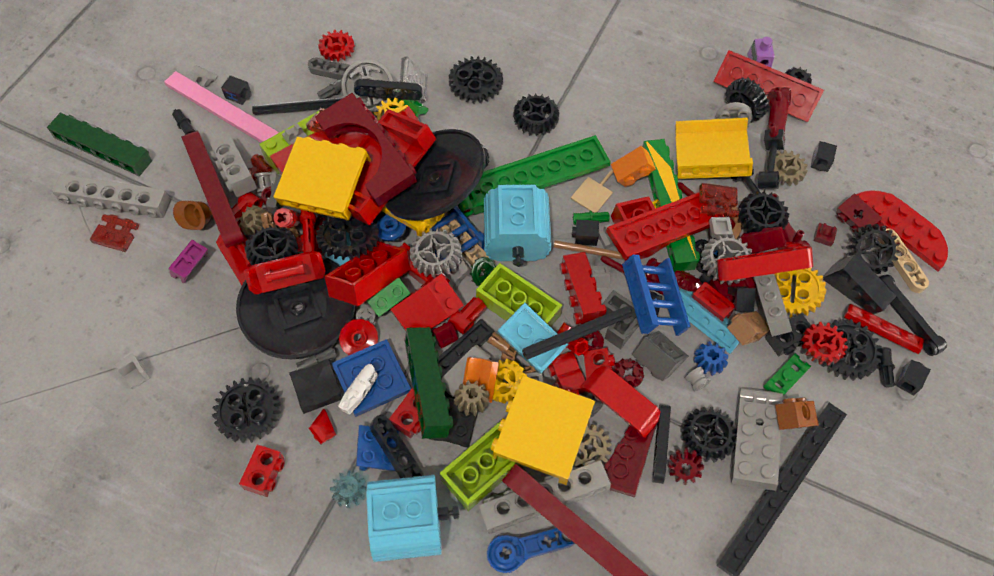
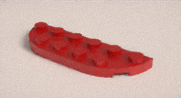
M864 191L856 194L882 217L879 227L886 226V229L894 230L906 248L937 272L940 271L948 258V246L943 234L935 225L891 193Z

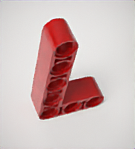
M786 242L785 246L779 247L778 250L717 260L718 279L720 281L813 267L812 247L796 242Z

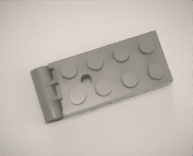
M740 388L732 484L776 491L779 474L781 430L779 429L775 405L783 404V393Z

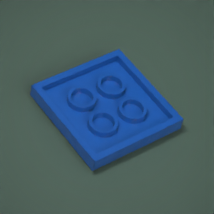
M387 339L332 363L344 393L367 364H372L378 373V377L371 389L353 411L355 417L406 395L411 390Z

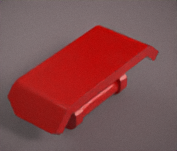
M242 232L245 241L226 248L221 235H219L216 244L242 286L246 280L244 270L251 266L245 253L247 238Z
M309 251L252 265L244 270V275L249 290L256 295L321 279L326 271L321 253Z
M602 366L594 370L582 384L585 391L593 394L632 426L640 436L645 438L657 424L661 412L659 408L610 368Z

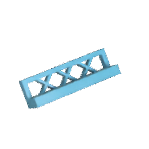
M681 289L680 293L689 322L731 354L740 342L727 328L732 323L730 319L726 317L722 322L692 298L694 292Z

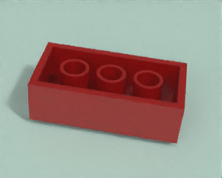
M377 242V247H373V251L367 250V255L360 254V258L355 256L352 260L347 261L325 276L329 297L355 306L363 304L370 297L376 295L377 292L410 270L407 249Z

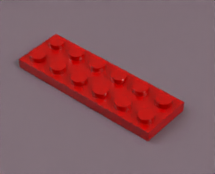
M728 50L713 81L728 88L734 80L742 77L745 79L749 78L751 81L755 80V83L760 84V87L764 89V93L768 94L767 99L770 100L768 103L770 107L772 88H791V104L788 107V114L805 122L809 121L824 92L819 87Z
M701 192L608 226L606 232L626 261L633 254L640 256L710 228L709 220L711 217L718 216Z

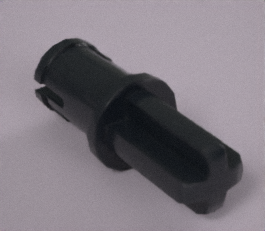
M174 109L172 116L176 120L178 128L182 129L185 135L194 132L195 130L191 125L190 119L186 118L182 110Z
M881 348L878 351L882 353V356L879 358L881 362L879 363L878 370L881 371L882 384L886 388L894 387L893 370L895 365L892 361L891 349Z

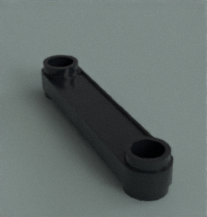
M891 275L880 276L879 278L896 295L890 303L891 307L914 335L924 340V351L929 356L942 353L947 348L945 339L934 332L899 290Z

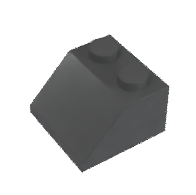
M660 331L646 336L632 354L639 365L649 369L652 376L661 381L670 377L689 357Z

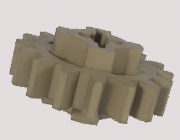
M786 150L783 153L777 151L774 171H779L781 185L785 183L788 186H791L792 183L798 185L799 181H803L808 172L806 170L808 164H803L805 159H800V154L794 155L793 151L787 153Z
M592 424L590 429L587 425L584 432L586 436L582 438L579 447L581 458L576 456L575 466L581 464L580 467H583L584 463L591 461V458L597 454L598 456L593 459L595 462L600 460L607 462L605 455H611L607 447L612 446V444L606 442L609 436L607 434L602 435L604 432L602 428L596 431V425ZM596 435L599 437L601 441V446H599L596 442ZM590 443L592 445V449L586 450L584 446L589 445Z

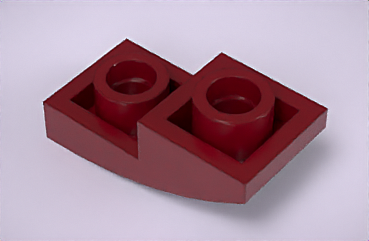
M782 227L763 228L761 232L743 233L740 236L742 244L748 243L746 248L752 249V253L786 245Z

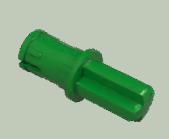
M591 210L585 213H573V225H576L577 220L608 222L610 215L609 212L592 213Z

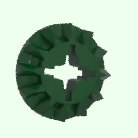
M488 257L476 259L474 265H471L472 271L469 273L472 276L471 281L479 287L496 268L493 260ZM481 268H482V269H485V270L483 271V274H484V275H480V273H481Z

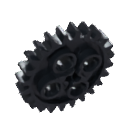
M471 56L470 60L464 58V62L459 60L458 65L454 64V69H450L449 86L451 91H454L455 96L459 95L460 100L465 98V102H468L469 99L472 100V103L475 100L481 103V99L487 102L488 97L493 99L494 94L498 95L499 90L502 89L503 73H501V68H497V63L492 64V60L487 62L486 57L480 60L479 56L476 59Z
M350 216L349 220L329 217V222L323 221V225H319V230H316L318 248L322 250V253L327 252L328 257L334 255V259H337L339 256L342 257V260L346 257L352 260L353 256L360 258V254L367 255V250L373 251V247H377V242H379L377 224L372 221L368 225L353 216ZM345 226L349 228L351 246L347 245Z
M844 318L840 322L835 319L832 324L830 323V327L837 326V332H844L841 337L847 339L844 345H848V349L837 363L832 362L830 365H827L824 362L822 367L829 366V373L833 370L836 371L835 377L843 374L844 380L849 376L852 381L857 377L860 380L865 375L868 377L878 368L877 365L881 362L879 358L882 356V353L878 351L882 346L876 345L879 339L872 338L874 332L868 333V326L861 328V322L854 325L852 319L848 323H846Z
M252 377L249 378L248 382L241 378L240 384H237L234 380L232 388L226 385V393L223 391L219 392L222 398H215L219 405L212 407L217 412L212 414V417L216 420L214 424L216 427H219L218 430L221 434L224 433L227 439L231 437L234 442L240 438V441L244 443L246 438H248L252 443L254 436L261 439V433L264 432L268 435L267 428H275L272 422L279 421V418L275 415L281 413L280 408H278L281 402L277 400L279 395L275 392L273 386L269 387L267 381L262 384L260 378L255 382ZM245 393H246V402H247V404H248V406H249L248 409H247V407H246V403H245V400H244V394H245ZM260 395L258 400L252 401L253 397ZM235 400H240L238 404L232 405ZM246 411L248 412V416L250 419V426H248V417L245 414ZM258 414H263L259 420H254ZM242 418V421L239 424L234 425V422L237 419Z

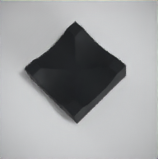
M328 359L322 360L311 367L289 372L303 414L342 400Z
M445 397V399L449 400L448 414L452 416L453 428L449 430L447 438H431L430 440L449 442L469 448L477 415L474 416L470 412L466 416L465 410L459 412L458 406L454 404V399Z

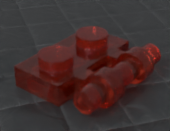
M707 183L700 184L699 203L707 204V206H701V213H706L708 216L738 217L739 210L732 209V207L738 205L737 187Z
M103 214L101 219L107 222L105 226L98 224L90 241L97 245L126 252L134 239L130 231L131 229L138 230L139 224L128 218L121 219L117 215ZM116 225L122 226L121 230L115 229Z

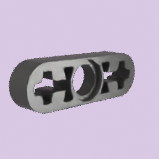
M317 57L311 58L308 61L310 73L337 80L343 77L344 72L350 66L349 64ZM331 67L336 68L335 71H327Z

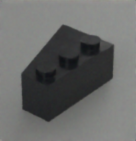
M857 254L833 264L823 275L825 282L859 307L872 314L883 312L896 297Z

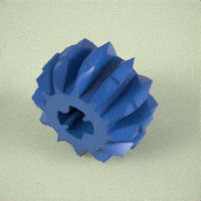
M709 341L706 345L702 343L699 349H696L694 363L698 364L697 368H703L704 374L709 371L711 376H713L716 372L722 373L723 368H726L728 365L726 360L729 357L728 354L724 353L725 348H719V343L713 346L711 341Z

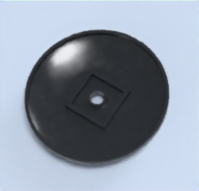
M444 129L432 132L436 140L414 167L416 171L414 175L417 182L390 199L385 204L388 211L394 216L405 220H425L453 209L466 199L479 183L485 168V152L481 143L474 135L458 129Z
M322 256L326 271L323 278L256 295L249 290L245 280L237 297L236 316L240 329L246 339L255 348L269 356L291 360L308 358L333 346L339 340L341 329L353 319L355 305L329 297L325 276L339 267L337 263ZM295 305L303 306L302 310L298 312L292 309Z

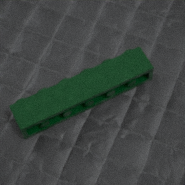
M60 112L47 126V129L55 139L139 177L152 162L148 150L144 147L135 146L130 141H124L112 133L108 134L99 127H92L89 123L81 122L72 115H65Z
M430 327L407 328L404 342L422 439L447 438L449 430L453 428V419L448 414L449 400L445 399L446 387L445 383L441 381L442 367L438 366L439 353L434 348L435 336L432 335Z

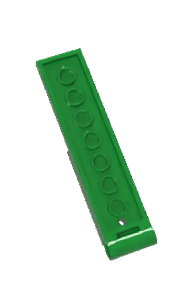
M594 135L484 171L477 186L466 199L458 204V207L465 217L473 213L477 215L484 212L485 195L488 194L490 189H496L498 185H536L537 188L545 190L546 187L609 167L611 161L597 136Z

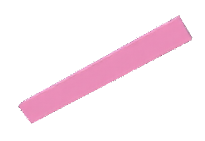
M177 71L164 81L165 85L260 143L279 133Z

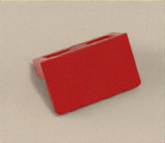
M706 282L692 295L694 300L722 322L726 317L729 318L735 309V305Z

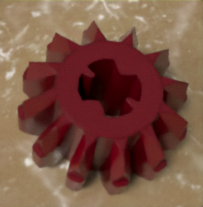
M684 448V453H681L677 449L676 455L671 454V462L667 463V467L671 469L669 475L675 476L676 482L683 479L684 485H687V480L695 483V477L701 478L702 473L700 471L704 470V465L701 464L703 461L702 457H696L697 452L695 450L688 453V448ZM686 463L687 466L689 465V468L685 469V466L682 468V464Z

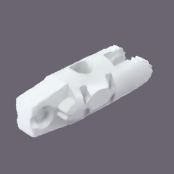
M367 364L345 392L338 405L341 411L350 415L371 389L378 377V373L372 364Z

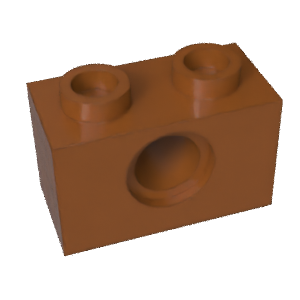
M805 397L783 399V404L775 405L780 430L819 426L814 401H806Z

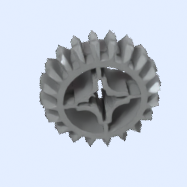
M437 227L436 231L429 229V233L422 231V237L416 235V241H412L410 259L413 262L414 268H417L420 274L424 272L426 277L430 274L432 277L441 273L443 275L444 272L450 274V269L455 270L456 264H460L462 256L461 244L458 238L454 237L452 232L448 233L446 229L440 232V229Z
M727 234L723 238L718 235L715 239H710L705 244L704 250L701 253V263L704 264L703 270H708L707 276L713 275V281L718 279V259L751 254L752 249L746 248L748 243L742 244L741 238L736 240L734 235L728 238ZM718 250V258L714 259L713 252ZM746 278L736 279V280H729V281H726V282H727V284H728V286H729V285L732 284V282H734L735 284H737V283L740 282V280L743 281V280H745Z

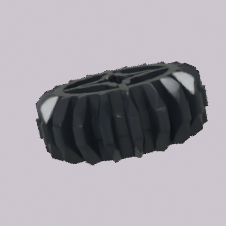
M742 77L734 80L726 89L725 101L728 103H744L750 107L752 112L751 123L760 120L768 112L770 107L768 104L770 100L767 99L768 94L764 93V89L760 87V84H756L755 80L751 81L749 78L745 79Z
M535 93L534 96L528 94L527 98L523 96L521 100L517 101V105L514 107L513 118L518 130L522 129L523 133L528 132L529 136L533 133L537 137L539 133L544 136L545 132L550 133L551 129H555L560 113L558 105L555 104L554 100H550L549 96L544 97L543 93L541 96H537Z
M765 190L761 194L758 191L754 194L750 193L747 197L743 198L738 206L737 217H739L738 223H742L741 229L746 228L747 233L761 232L763 228L782 227L784 231L789 221L788 207L784 206L785 201H779V196L773 197L772 192L769 195L766 194Z
M867 224L865 228L859 227V232L855 231L852 233L855 238L848 239L852 245L846 246V248L851 249V252H848L846 255L852 256L857 254L875 274H881V270L887 272L888 267L894 266L892 261L898 260L895 254L901 252L896 250V246L900 245V243L894 242L897 236H891L893 231H886V226L879 227V224H873V226ZM875 235L879 236L885 244H880ZM866 237L865 245L863 248L860 249L861 243ZM873 247H880L879 249H875L874 251H866L870 250ZM886 250L885 256L882 259V252ZM862 254L867 255L872 264L867 263L863 259Z
M269 225L266 229L262 227L261 231L255 230V235H249V240L246 241L245 253L247 260L252 266L297 255L299 247L297 239L291 230L287 231L285 227L280 229L278 225L272 228Z
M704 406L700 411L695 409L693 414L689 413L687 419H684L682 423L684 427L680 430L684 434L681 440L687 441L684 444V448L690 447L689 453L695 450L698 454L697 456L704 457L705 462H708L711 458L714 463L717 462L718 458L724 460L726 455L729 456L732 453L731 449H735L736 444L734 442H736L737 436L734 434H736L737 428L732 427L734 421L727 420L728 414L721 415V409L716 413L713 407H710L709 411H707ZM701 421L711 422L710 424H698V422ZM712 429L711 432H710L711 435H710L709 439L706 440L707 437H708L707 434H708L709 430ZM695 435L699 437L701 443L698 442ZM709 444H714L716 446L720 445L721 447L708 448L707 446Z

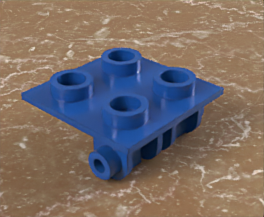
M359 425L356 466L359 467V470L367 471L368 468L395 471L373 436L370 426ZM390 438L387 439V445L395 448V441Z

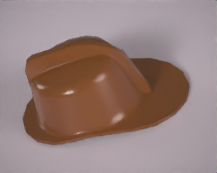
M178 201L174 205L173 216L175 221L184 229L201 230L211 220L212 212L208 205L202 201Z

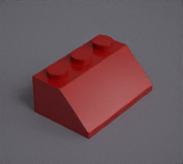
M649 196L616 203L611 218L614 224L651 211L655 207ZM667 245L640 255V259L652 256Z

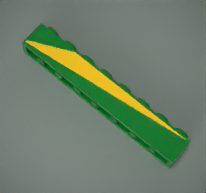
M665 139L644 141L642 147L649 152L656 170L648 175L654 201L658 199L656 208L682 199V191L678 189V177L674 174L673 160H670V149L668 145L666 146ZM694 235L677 240L666 246L674 272L695 270L697 263L700 261V255L695 249Z

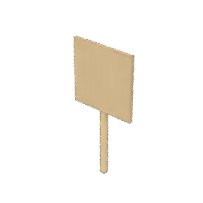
M611 169L600 184L587 177L570 199L589 211L591 210L593 213L598 212L613 194L612 191L603 186L613 174V169Z

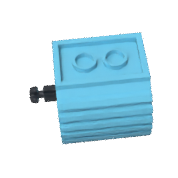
M498 185L496 189H490L484 198V251L491 260L513 261V265L517 267L524 265V261H537L546 258V255H549V251L552 248L549 197L546 191L537 188L536 185Z
M435 475L371 481L367 483L368 537L373 562L442 555L439 521L449 520V516L458 519L459 508L458 506H453L452 510H449L448 507L438 508Z

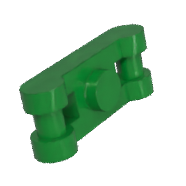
M795 353L763 388L767 391L783 393L784 396L810 369L811 365L807 362L804 363L799 359L800 356ZM795 365L800 370L797 372L792 368V366Z

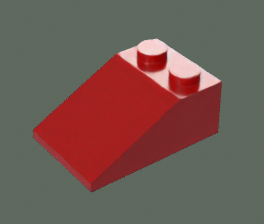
M441 273L429 279L390 308V310L405 331L407 328L430 327L432 329L463 307L464 304Z

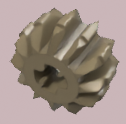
M254 205L247 207L246 212H242L243 215L239 218L241 221L239 224L241 232L249 236L255 235V230L261 231L263 227L261 214L267 211Z
M469 380L466 382V385L460 383L459 390H456L454 393V404L458 406L459 412L465 410L466 416L470 412L474 416L477 415V411L483 413L485 407L489 405V392L485 391L484 384L478 386L477 380L474 384H471Z

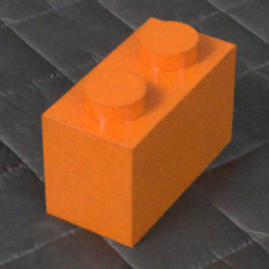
M642 146L611 163L617 181L624 187L633 185L635 181L648 176L652 171L656 170L649 152Z

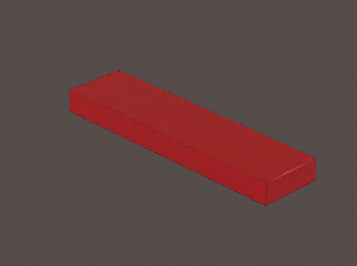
M849 304L844 318L852 319L856 324L861 322L862 327L868 326V330L914 353L919 354L921 352L924 342L922 338L853 304Z

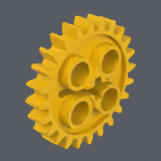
M812 268L775 273L780 293L786 296L782 297V300L790 318H792L793 314L799 315L801 313L808 316L809 310L814 313L816 307L820 308L821 302H824L826 282L822 281L823 275L818 276V270L811 271ZM795 275L796 283L794 303H791L790 297L792 288V276Z

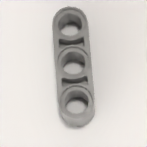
M478 345L472 347L441 379L445 383L446 393L453 399H455V391L459 390L460 383L463 384L467 358L474 357L492 360V357Z

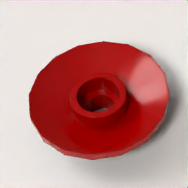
M364 319L349 321L341 329L339 335V344L348 355L378 342V332L375 326ZM355 334H360L358 340L354 339Z

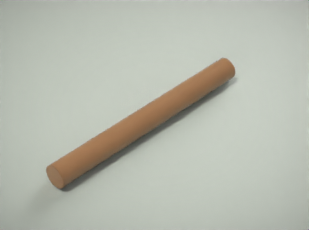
M557 240L554 242V248L599 256L606 255L610 258L624 260L619 251Z

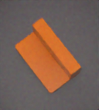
M468 357L463 385H466L468 380L471 384H474L477 380L478 386L484 384L485 391L489 392V403H492L499 362Z

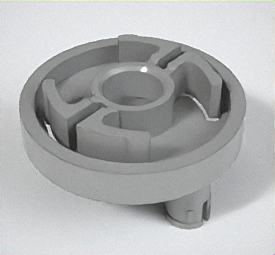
M371 59L356 61L343 74L341 81L343 96L346 97L353 93L356 98L360 97L362 101L367 100L364 104L371 112L378 111L376 106H382L380 101L387 103V98L377 99V97L358 96L354 92V83L358 79L393 81L389 70L378 61ZM379 87V88H376V90H379V91H380V90H384L383 88H380V87Z

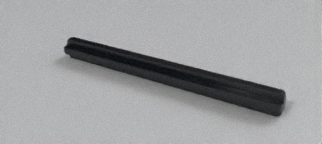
M344 97L252 106V112L254 115L327 109Z
M628 306L525 347L522 349L523 356L528 360L628 319L632 317V311Z

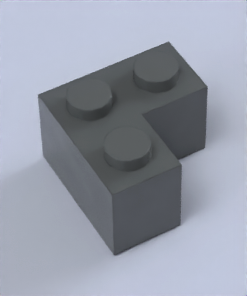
M613 290L602 303V305L605 304L606 314L626 306L632 311V317L609 326L606 331L605 339L621 350L639 327L633 302Z

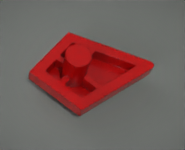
M323 409L308 428L313 434L314 439L320 444L336 436L326 410Z

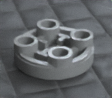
M733 102L720 107L716 113V119L748 118V129L749 123L752 120V112L748 105Z

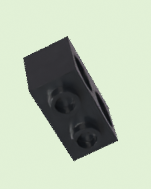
M802 313L789 319L791 332L772 337L769 330L765 336L766 341L778 357L784 353L786 355L793 353L797 349L796 347L802 346L805 343L801 341V338L811 325Z

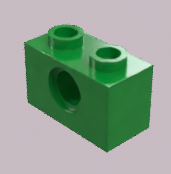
M398 278L367 302L379 317L411 293L401 279Z

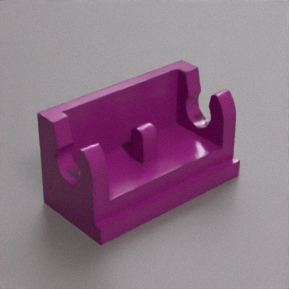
M191 240L168 268L171 277L174 279L178 277L182 283H185L188 275L200 260L206 257L208 249Z

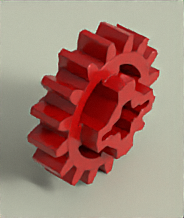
M334 30L333 33L328 31L327 36L323 34V39H319L318 48L324 59L330 58L331 61L336 59L339 62L342 58L345 61L346 56L351 57V53H354V40L352 36H349L348 32L343 34V30L339 32Z
M819 322L817 325L812 324L801 338V341L805 342L802 348L808 350L805 355L811 354V361L818 359L820 365L824 361L827 365H830L832 362L837 363L848 349V346L844 345L847 339L841 337L844 332H837V326L831 328L829 322L825 326H823L822 322Z

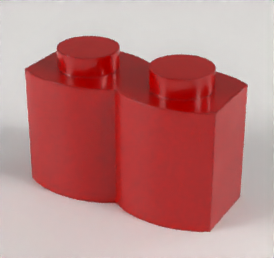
M571 351L558 355L547 367L549 375L551 377L554 376L556 383H554L555 387L563 390L568 388L570 390L576 389L579 391V394L586 392L582 387L585 379L574 353Z

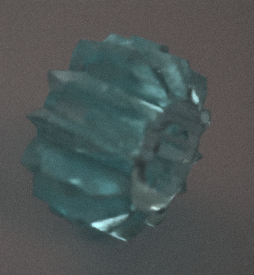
M349 470L346 476L343 473H339L340 480L333 479V483L336 486L330 487V491L334 493L332 499L334 501L338 500L337 504L340 507L345 503L346 507L350 508L351 502L358 506L357 499H365L363 495L367 491V487L364 486L366 483L365 479L360 478L358 472L353 476ZM352 486L353 490L350 489L351 492L346 493L345 489L348 490L347 487Z

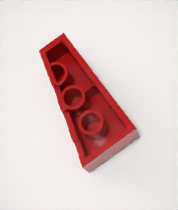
M580 252L563 255L562 263L559 264L561 274L565 276V290L569 291L570 294L568 297L569 305L571 308H574L573 319L575 325L578 324L579 326L606 315V306L601 304L600 291L596 292L597 282L595 277H590L592 269L586 253Z

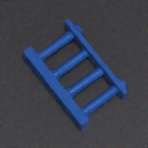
M457 206L449 210L451 213L443 217L431 228L432 231H436L437 227L440 229L456 219L461 226L451 231L454 237H458L464 232H467L472 237L461 245V252H465L476 244L484 250L483 233L481 231L478 232Z
M633 254L622 266L641 334H648L659 325L673 326L676 336L688 330L691 326L670 258H666L656 267L642 265L639 255ZM645 273L658 274L660 283L647 282ZM649 290L663 291L665 300L652 299ZM655 308H668L670 318L657 317Z

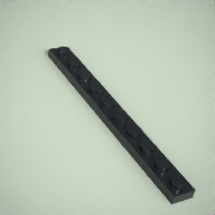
M830 402L826 405L817 418L819 426L811 427L778 475L776 491H767L717 564L729 576H739L847 416L845 412Z

